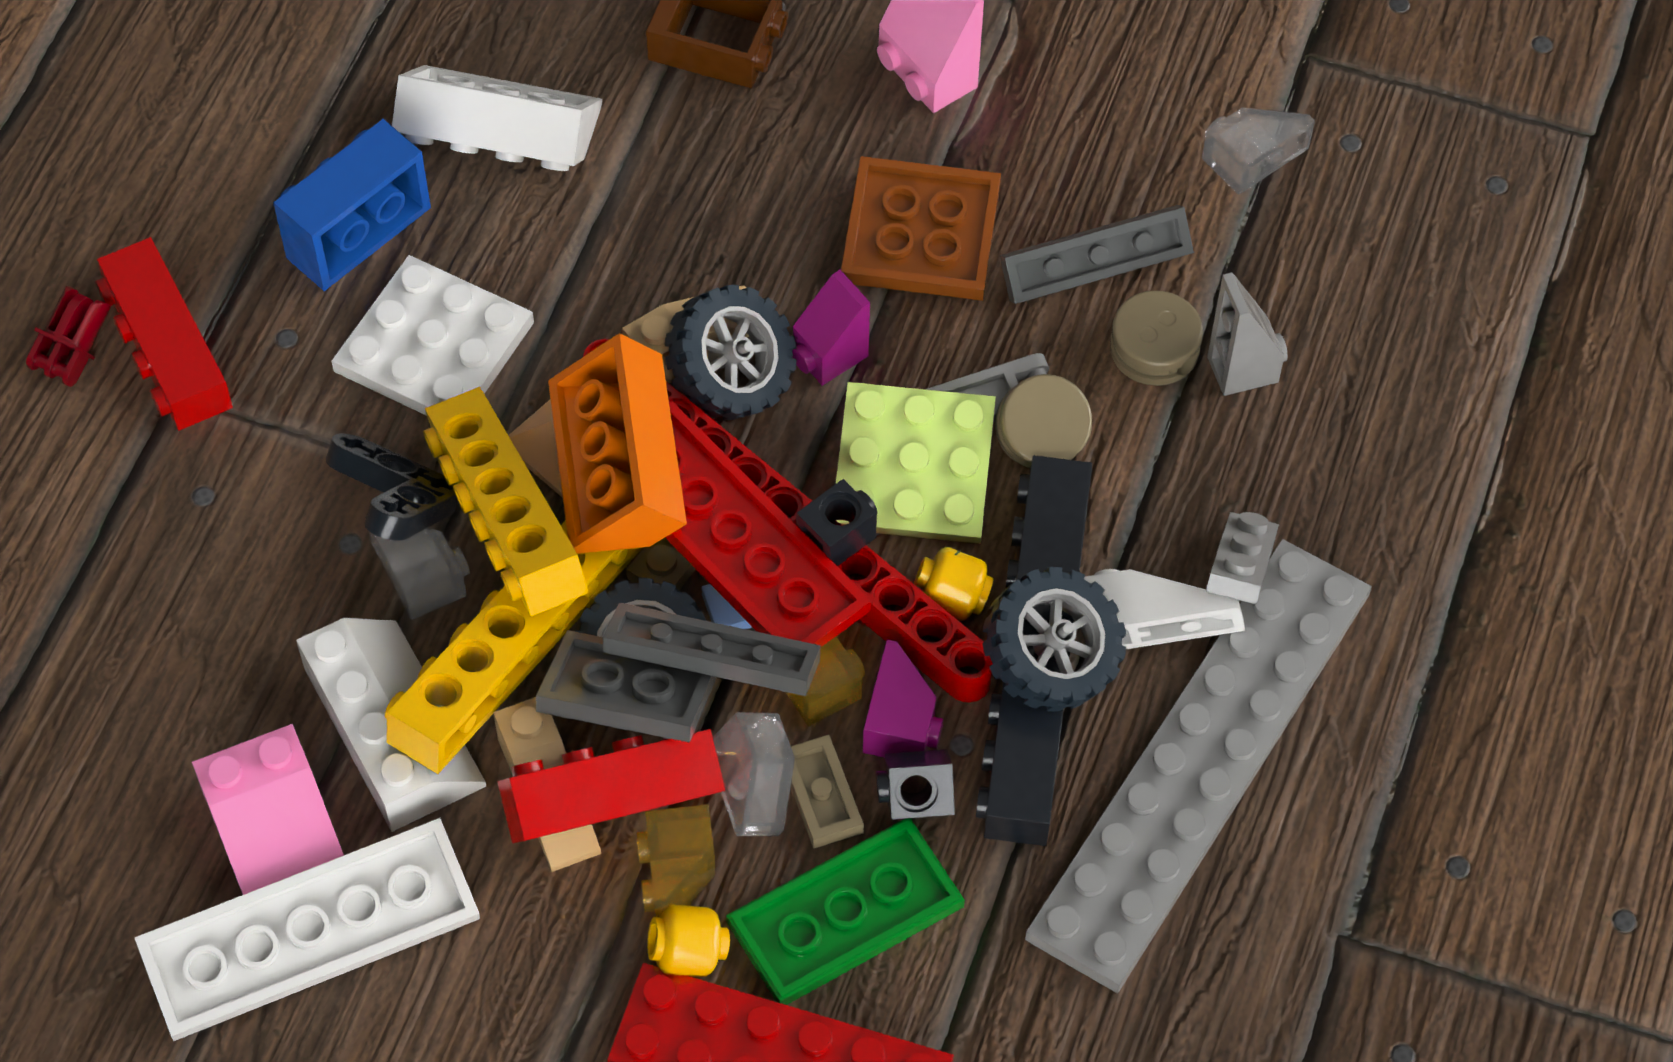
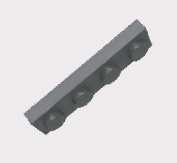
M1175 205L999 256L1009 300L1017 304L1192 254L1194 251L1185 208Z
M624 603L618 604L603 636L604 653L803 696L807 695L820 662L821 645Z

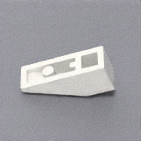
M1104 569L1092 576L1084 577V580L1089 583L1096 581L1105 589L1102 594L1107 600L1113 599L1120 611L1116 614L1119 623L1124 622L1126 636L1122 638V646H1126V649L1245 631L1244 619L1239 600L1210 593L1206 589L1131 569L1123 571Z

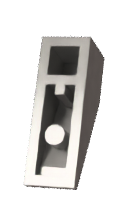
M1232 272L1222 276L1207 355L1223 396L1278 383L1283 362L1287 361L1288 358L1283 336L1280 333H1274L1268 316Z

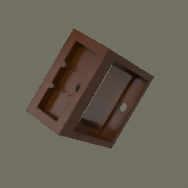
M660 0L646 30L648 60L752 89L759 72L766 73L769 68L773 54V46L771 45L775 37L781 38L787 25L788 12L782 10V0ZM695 5L760 23L748 52L680 35L692 6Z

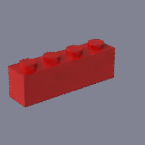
M149 237L98 258L97 262L102 278L95 281L96 287L103 302L110 304V306L115 305L119 313L113 316V319L123 342H134L137 351L131 353L141 378L145 380L151 377L156 386L150 389V393L161 417L170 414L178 431L232 409L233 406L226 381L152 238Z
M711 729L694 733L690 742L663 738V741L645 745L643 736L639 735L611 742L614 753L597 757L594 756L592 747L562 754L564 765L544 769L542 759L512 766L513 777L497 781L512 844L726 791Z

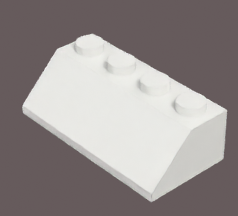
M423 65L398 75L392 127L399 133L406 134L405 138L411 143L432 145L435 139L450 142V149L457 152L475 154L478 153L479 148L496 151L495 157L500 160L523 162L524 157L542 160L541 167L568 171L569 165L575 166L585 159L601 110L602 99Z
M342 618L296 640L304 669L391 832L486 787V782L465 745L442 771L436 774L387 743L386 708L398 692H406L413 685L422 668L396 621Z

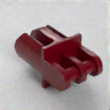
M66 286L44 331L35 327L34 331L39 334L27 356L26 366L31 370L41 368L44 370L45 376L52 379L56 376L61 377L64 385L68 387L74 386L88 359H95L93 355L89 354V351L111 308L110 304L99 300L94 302L80 294L76 289ZM52 343H56L50 356H48L47 353ZM72 350L74 353L67 365L65 361Z

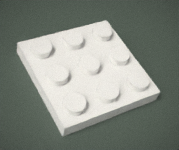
M408 255L331 361L333 371L427 416L425 408L477 387H481L485 394L534 324L533 312Z

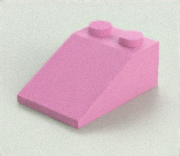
M891 0L879 24L877 54L881 63L887 70H894L905 82L910 95L917 101L921 100L932 113L939 111L978 88L984 0Z
M293 724L192 762L242 895L344 856Z

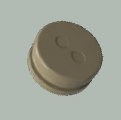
M1165 291L1138 293L1123 302L1114 316L1110 339L1112 359L1123 374L1139 383L1159 386L1177 382L1187 376L1197 363L1203 335L1201 318L1188 301L1176 294Z
M1051 374L1029 377L1010 389L1002 398L995 417L996 435L1002 449L1012 460L1027 468H1031L1033 455L1071 460L1084 448L1092 429V413L1083 392L1071 381Z

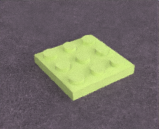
M848 382L836 484L844 479L856 492L862 490L872 499L877 508L876 533L981 544L996 396ZM836 520L842 526L849 524L845 520Z

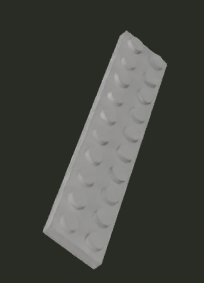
M1282 539L1269 559L1257 604L1242 601L1240 604L1245 631L1221 634L1026 931V941L1118 994L1366 602L1372 588L1371 585Z

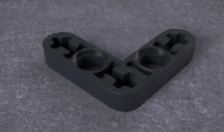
M340 433L332 437L326 456V463L336 471L384 492L371 500L366 516L365 528L372 534L393 541L406 540L455 512L458 503L453 488L455 484L449 486L444 475L359 436Z

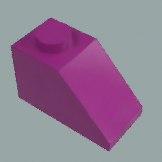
M841 270L831 275L793 326L796 349L792 350V358L797 359L796 365L803 373L808 374L810 372L822 386L869 357L870 301Z
M887 640L863 730V753L885 758L886 753L927 751L928 747L937 749L943 727V718L935 717L936 696L898 642Z

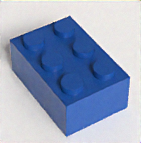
M384 119L369 130L361 131L353 139L352 143L335 156L323 160L314 172L297 185L286 188L280 197L273 202L286 258L323 291H326L431 209L422 151Z

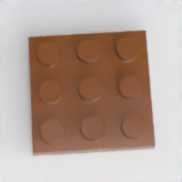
M861 156L841 271L854 285L983 301L1001 173Z

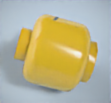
M944 547L937 552L934 559L923 558L914 585L921 587L926 595L958 621H964L972 613L979 615L982 612L993 584V577L987 575V565L981 559L950 547Z
M669 905L662 911L660 917H653L650 922L647 938L648 957L650 960L656 961L657 966L666 975L707 977L714 971L718 960H726L730 946L729 929L721 927L717 913L711 908Z

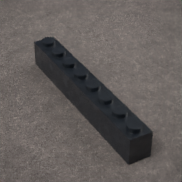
M1033 455L1031 473H1020L1017 503L1026 504L1025 517L1015 516L1011 546L1021 547L1019 560L1009 559L1006 589L1016 580L1036 569L1044 572L1048 567H1062V572L1069 573L1072 570L1080 572L1092 462ZM1038 605L1033 607L1049 624L1050 606ZM1062 611V619L1073 623L1074 619L1072 616ZM1024 618L1023 636L1039 635L1040 633ZM1027 646L1028 651L1037 661L1039 656L1035 653L1033 646ZM1055 656L1049 658L1045 668L1061 673ZM1003 682L1002 695L993 693L991 695L988 724L997 725L998 729L996 741H985L982 771L992 772L990 787H979L976 818L986 819L984 838L1047 846L1063 709L1053 712L1047 711V706L1041 705L1037 709L1023 704L1024 698L1019 695L1012 697L1004 689L1006 684Z

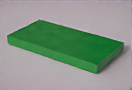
M905 818L727 914L726 923L775 1001L788 1005L964 908L965 899L911 818Z

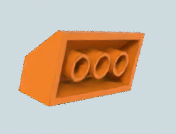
M619 333L548 380L567 534L577 554L650 547L687 524L662 354Z

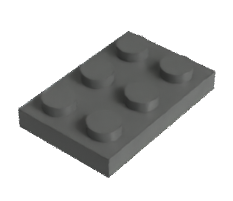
M567 630L536 695V712L690 742L717 677L604 653L603 637Z

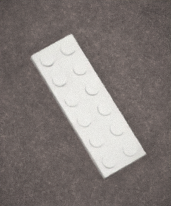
M438 818L137 936L135 941L173 1041H176L479 920L480 915L442 821Z

